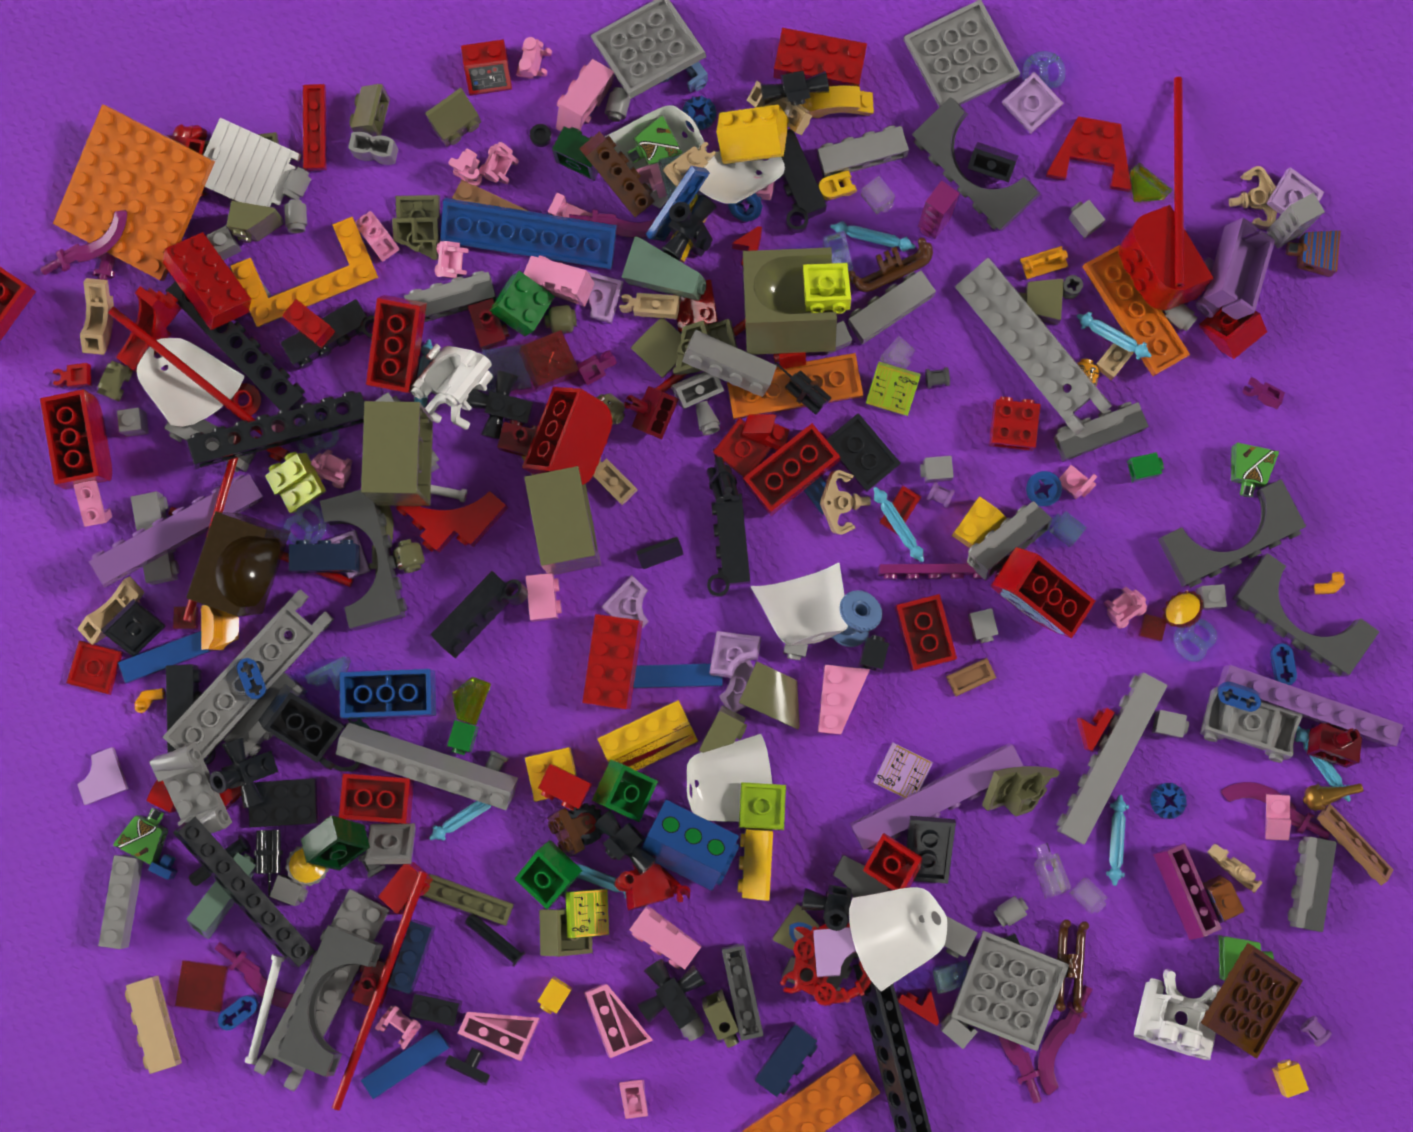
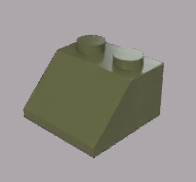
M382 84L362 86L360 94H356L355 113L351 114L349 121L353 132H365L372 137L381 136L390 98Z
M461 87L425 113L431 127L446 147L450 144L455 145L464 134L473 132L481 123L478 113Z
M231 201L226 226L239 241L251 243V240L260 241L282 226L284 219L275 208Z
M721 706L699 751L704 753L733 744L736 738L741 740L747 726L744 724L745 717Z
M566 908L539 910L540 956L559 957L593 953L592 936L567 938Z

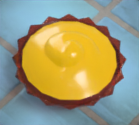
M1186 590L1171 596V599L1166 602V606L1162 609L1164 612L1162 617L1165 619V623L1178 628H1187L1196 624L1201 618L1203 610L1201 595H1197L1195 591L1190 592Z

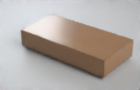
M985 658L946 676L956 697L995 679L996 676L988 659Z

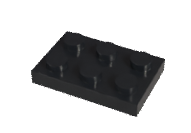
M859 413L826 439L839 454L841 463L854 475L853 477L866 492L901 464Z
M316 778L254 782L265 801L249 807L250 827L318 823Z
M910 816L906 847L923 858L920 870L913 881L948 884L956 826L955 819Z

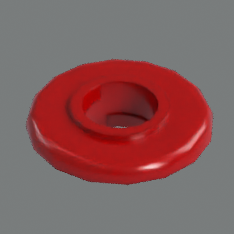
M241 383L240 388L231 398L235 404L250 416L256 413L261 405L259 391L255 386L248 383ZM247 394L249 402L244 406H240L238 404L239 397Z

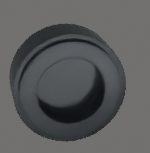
M544 124L533 126L530 130L531 142L537 147L547 146L552 139L550 129Z

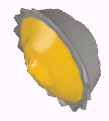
M296 847L294 851L290 852L289 858L286 859L287 865L285 869L288 872V877L292 879L293 883H298L300 886L318 884L329 871V868L307 863L303 847Z

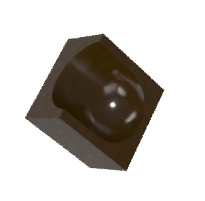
M215 511L186 598L235 616L263 614L290 530L241 513Z

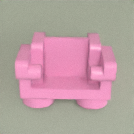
M533 37L526 38L522 47V59L519 61L516 75L531 79L534 76H547L548 71L544 68L539 70L542 56H551L552 50L549 48L542 50L541 48H543L544 44L539 39Z
M499 142L489 148V156L485 164L479 168L480 175L495 183L500 181L508 184L509 179L505 175L510 165H517L519 160L512 155L513 150L504 143Z
M465 149L458 159L451 158L448 163L453 167V174L471 185L479 186L482 183V176L479 175L478 169L480 161L476 159L477 154L475 152Z
M440 241L436 247L439 254L438 264L435 266L436 276L457 278V274L467 275V271L462 270L463 253H468L469 249L460 248V243Z
M329 449L323 454L319 453L312 460L311 465L314 466L320 480L327 479L332 482L334 487L344 488L352 472L350 471L352 460L349 458L346 460L332 455L333 451Z
M1124 587L1122 589L1123 594L1112 602L1110 600L1104 602L1109 618L1119 629L1125 628L1129 624L1128 620L1135 615L1140 616L1147 611L1146 599L1136 589L1131 591L1129 588Z
M391 1006L382 1016L375 1029L384 1032L390 1023L404 1033L401 1037L403 1039H400L398 1044L401 1045L402 1049H405L421 1026L417 1020L409 1019L405 1016L399 1007Z

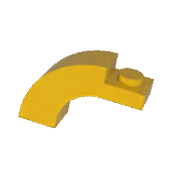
M829 86V93H810V98L805 99L806 103L800 104L809 111L808 113L813 118H820L833 113H852L865 116L874 114L873 93L860 91V87Z

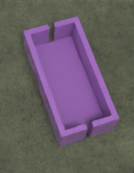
M1244 217L1224 227L1211 271L1214 279L1207 286L1204 295L1206 300L1218 308L1222 307V311L1235 320L1255 312L1275 242L1272 237L1262 230L1257 231L1258 227Z

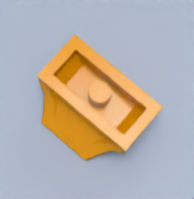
M201 605L202 650H224L227 645L239 639L238 616L207 605Z

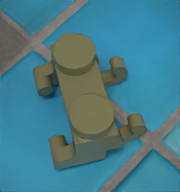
M111 361V363L107 364L97 386L99 388L97 393L119 402L124 392L121 386L124 381H129L133 370L120 363Z

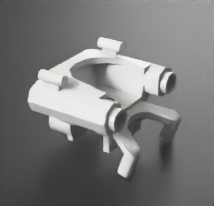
M435 344L426 355V358L432 361L412 384L411 393L421 400L426 398L430 392H433L436 396L425 407L433 421L436 423L441 421L442 416L434 411L440 404L446 403L451 407L452 423L467 430L470 422L460 417V408L468 411L471 410L472 407L466 400L473 388L482 391L487 390L486 385L493 378L492 374L488 371L492 364L486 356L473 350L452 346H444L441 349L438 344Z
M1165 969L1163 973L1167 995L1163 994V982L1150 978L1149 982L1145 984L1134 1037L1188 1056L1210 1060L1216 1033L1200 1022L1221 987L1213 985L1200 998L1192 999L1179 993L1175 983L1176 974L1172 970ZM1178 1011H1182L1187 1015L1188 1021L1185 1025H1179L1175 1021V1014Z

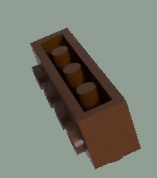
M599 131L579 149L636 218L655 202L650 195L653 191L646 182L641 184L638 180L641 175L634 167L629 168L626 165L629 160L622 151L619 153L615 151L614 148L617 145L609 135L604 137Z

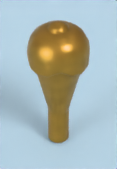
M1361 783L1346 787H1326L1316 784L1309 786L1305 790L1303 802L1311 810L1319 811L1326 809L1325 806L1347 795L1361 793L1364 790Z

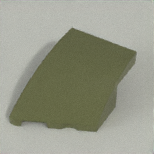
M440 195L395 196L396 218H392L393 240L433 260H438L439 254L436 247L440 242Z
M726 319L710 325L703 320L684 326L681 334V343L677 351L676 367L673 369L674 374L681 375L702 371L682 362L688 343L695 330L738 348L731 320Z
M756 662L739 703L798 730L800 723L797 680Z
M1038 766L1012 767L994 771L982 806L987 811L1005 806L1015 817L1031 812L1038 804L1039 799L1046 793L1047 788L1045 786L1051 778H1057L1060 772L1054 768Z

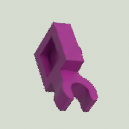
M608 350L599 359L596 355H593L576 366L588 386L606 375L604 370L614 366L617 361L610 350Z
M1251 377L1248 384L1254 388L1251 389L1245 386L1243 393L1246 396L1258 395V400L1264 405L1278 409L1285 392L1267 382L1263 385L1257 379Z

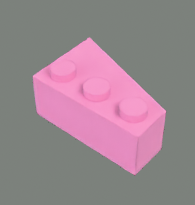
M594 59L588 65L582 67L578 79L570 83L567 94L561 95L557 102L559 107L556 124L557 130L562 131L565 126L569 129L574 127L581 131L584 122L589 124L592 119L589 115L596 106H600L613 84V70Z
M531 256L524 271L526 276L555 297L583 307L586 306L595 284L587 270L557 263L544 256Z
M833 665L824 666L818 733L841 735L870 669Z
M648 905L629 929L633 932L632 935L639 941H645L651 945L650 949L660 956L664 954L668 957V962L678 970L680 967L686 969L701 948L699 943Z
M604 983L584 992L608 1057H615L653 1041L607 984Z
M467 1012L458 1034L522 1062L540 1018Z

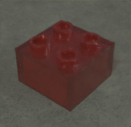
M561 330L520 347V357L536 392L577 376L579 368Z

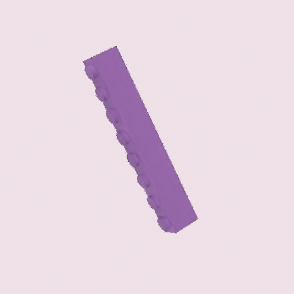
M241 474L232 479L223 512L241 513L263 501V496L249 474L246 476ZM221 486L212 490L213 494L206 498L204 496L198 497L192 501L193 505L188 508L180 507L172 512L173 516L166 520L164 517L152 523L153 527L147 530L143 528L132 534L133 538L127 541L122 539L114 543L111 550L107 552L102 550L94 554L89 563L103 587L105 588L207 532Z
M1232 665L1223 667L1217 687L1223 682H1233L1256 690L1262 702L1303 714V718L1318 723H1329L1334 728L1340 730L1357 729L1360 737L1387 747H1394L1398 744L1403 728L1402 724Z
M1008 743L921 787L919 792L911 793L907 798L901 797L850 823L862 849L872 851L875 849L883 833L893 839L901 836L900 832L909 826L910 816L937 818L941 815V811L947 808L950 811L961 805L960 801L966 798L973 800L981 795L980 791L989 787L994 771L1022 767L1023 764L1013 744Z

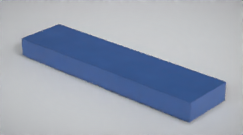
M690 166L647 231L646 236L649 239L666 240L671 232L668 226L672 220L669 216L670 208L677 202H685L688 205L691 203L710 174L706 168Z
M201 631L118 662L123 679L128 684L166 669L167 665L183 663L209 653L210 650H202Z
M711 664L639 665L636 667L634 688L723 686L721 676L710 675Z
M437 1028L363 1078L361 1082L371 1098L375 1099L449 1049L450 1046Z

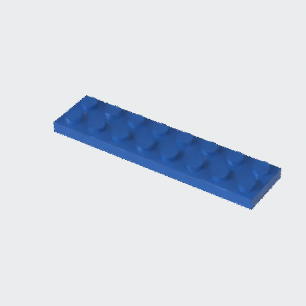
M445 198L443 200L440 241L456 242L463 246L525 256H544L550 260L611 269L617 225Z

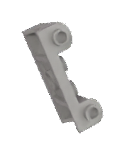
M1215 687L1210 692L1200 734L1204 735L1205 740L1211 742L1227 738L1265 750L1269 760L1282 763L1283 760H1288L1293 756L1294 738L1303 714L1262 701L1261 706L1256 711H1245L1221 702L1218 696V687ZM1223 691L1224 694H1225V697H1228L1229 694L1234 695V694H1233L1232 692H1230V691H1227V692ZM1252 698L1246 699L1247 704L1255 702Z
M195 741L172 752L158 755L149 761L158 782L163 780L180 816L179 826L189 817L195 816L212 834L227 828L232 823L219 793L215 792L210 784V773Z

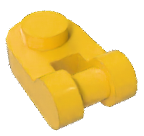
M850 171L840 172L825 177L820 181L818 187L824 200L850 196L857 192L855 184H852L850 180L852 178ZM839 182H842L844 187L841 188Z

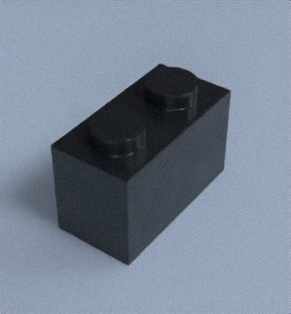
M977 142L968 169L1009 182L1019 155Z
M876 635L866 638L858 667L877 672L883 669L889 643L884 642L885 638Z
M418 991L414 994L410 1017L455 1026L458 1023L463 1001Z

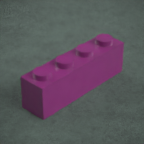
M942 180L926 200L918 224L923 235L933 237L934 239H936L951 219L960 195L959 192Z
M1186 844L1172 846L1154 854L1153 856L1189 940L1206 937L1221 930V925Z

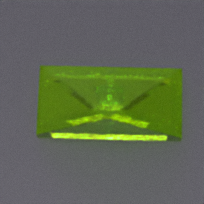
M1138 163L1131 170L1130 177L1134 202L1164 200L1172 192L1170 187L1141 163Z
M471 677L452 693L457 719L473 725L477 724L491 683Z

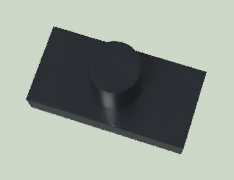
M473 1047L465 1062L450 1055L445 1062L447 1067L484 1085H487L490 1079L489 1074L477 1069L484 1053Z

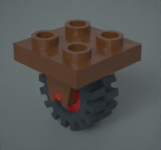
M584 803L580 809L575 807L574 810L570 811L564 808L548 817V827L551 833L556 835L559 841L557 843L558 847L568 857L586 849V845L594 843L604 834L594 826L602 817L600 814L602 811L595 809L596 806L593 804Z

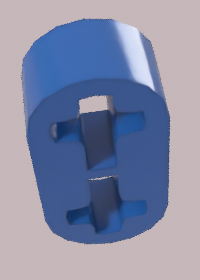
M1283 643L1275 645L1270 651L1274 679L1291 685L1297 679L1292 648ZM1280 648L1287 653V655L1283 656L1284 663H1282L1281 656L1276 655ZM1283 666H1285V672L1291 675L1290 678H1287V682L1284 678L1281 679L1280 674L1284 673Z
M250 658L242 659L237 665V672L244 690L250 698L261 699L266 694L267 689L259 667ZM246 662L254 666L251 669L253 675L251 678H249L246 672L241 670ZM252 680H255L257 686H262V689L259 690V695L250 693V689L253 688Z
M1229 681L1223 682L1218 687L1219 699L1224 704L1249 712L1256 711L1261 706L1260 695L1254 689ZM1229 689H1232L1234 695L1229 694L1228 697H1225L1223 691L1227 692ZM1253 696L1255 702L1247 704L1246 699Z
M246 995L238 999L221 1012L218 1017L219 1026L226 1031L238 1027L258 1010L259 1002L257 998L252 995ZM243 1001H251V1011L247 1009L241 1013L239 1009L245 1005ZM236 1013L237 1017L232 1020L233 1025L224 1022L227 1019L226 1014L231 1016Z

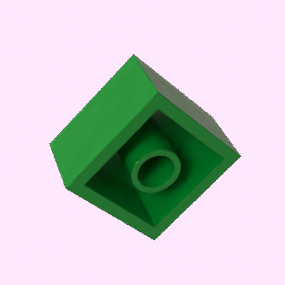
M518 271L509 278L490 312L525 337L535 330L555 296L521 271Z
M610 760L592 801L640 822L658 781L626 765Z
M549 840L535 852L514 879L544 908L548 909L560 899L583 870Z

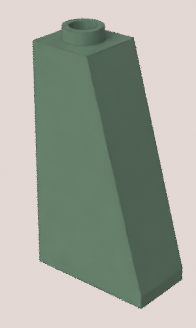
M635 236L622 278L630 285L699 301L701 294H704L706 290V280L703 276Z
M237 853L233 858L235 862L252 878L256 873V865L254 864L256 861L247 854L242 856ZM215 881L186 920L191 928L209 940L235 902Z

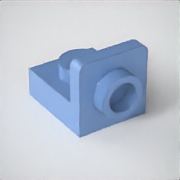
M699 61L685 69L688 75L693 78L687 83L690 93L694 90L699 91L706 86L708 73Z

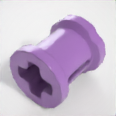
M934 482L927 499H933L942 503L947 508L955 490L945 489L939 486L937 482Z
M1311 1016L1301 1025L1300 1029L1306 1032L1314 1040V1045L1318 1047L1325 1043L1332 1033L1321 1026L1316 1016Z

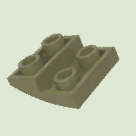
M660 318L635 342L631 349L664 378L676 365L681 334L666 319Z

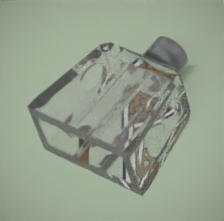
M1048 843L1035 847L1039 859L1035 861L1034 866L1045 899L1066 893L1071 888L1059 854L1052 855ZM1045 865L1052 866L1053 871H1048Z

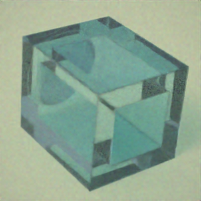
M1065 511L1062 515L1057 513L1052 519V527L1049 532L1068 547H1071L1087 527Z

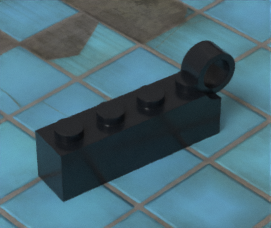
M788 129L784 156L781 157L785 170L781 177L785 182L783 185L787 197L791 196L794 204L791 205L793 210L787 215L786 225L791 232L801 233L807 228L808 219L826 212L827 205L794 131ZM795 215H799L805 222L801 226H794L791 224L790 219Z
M355 299L322 318L335 331L322 348L300 331L280 343L292 364L297 369H304L309 367L316 358L328 356L335 347L347 345L351 341L350 339L356 335L361 336L365 334L369 339H372V334L368 333L367 328L370 323L374 322L375 316H367L361 304Z
M742 493L739 494L740 498L737 501H732L730 498L725 499L720 504L711 502L712 516L717 515L718 524H713L714 536L719 537L720 546H716V556L722 562V568H718V574L712 575L707 582L708 591L714 597L726 595L731 585L750 584ZM722 579L726 583V588L720 593L714 592L711 589L712 581Z
M491 571L430 635L444 650L456 658L495 619L507 604L519 605L523 603L527 598L528 590L519 580L513 579L505 583ZM516 589H518L517 593L511 596Z
M198 665L166 666L167 731L202 695L201 691H199L202 673L198 669ZM167 742L168 753L176 750ZM215 748L209 754L208 758L204 760L206 765L210 764L215 759Z

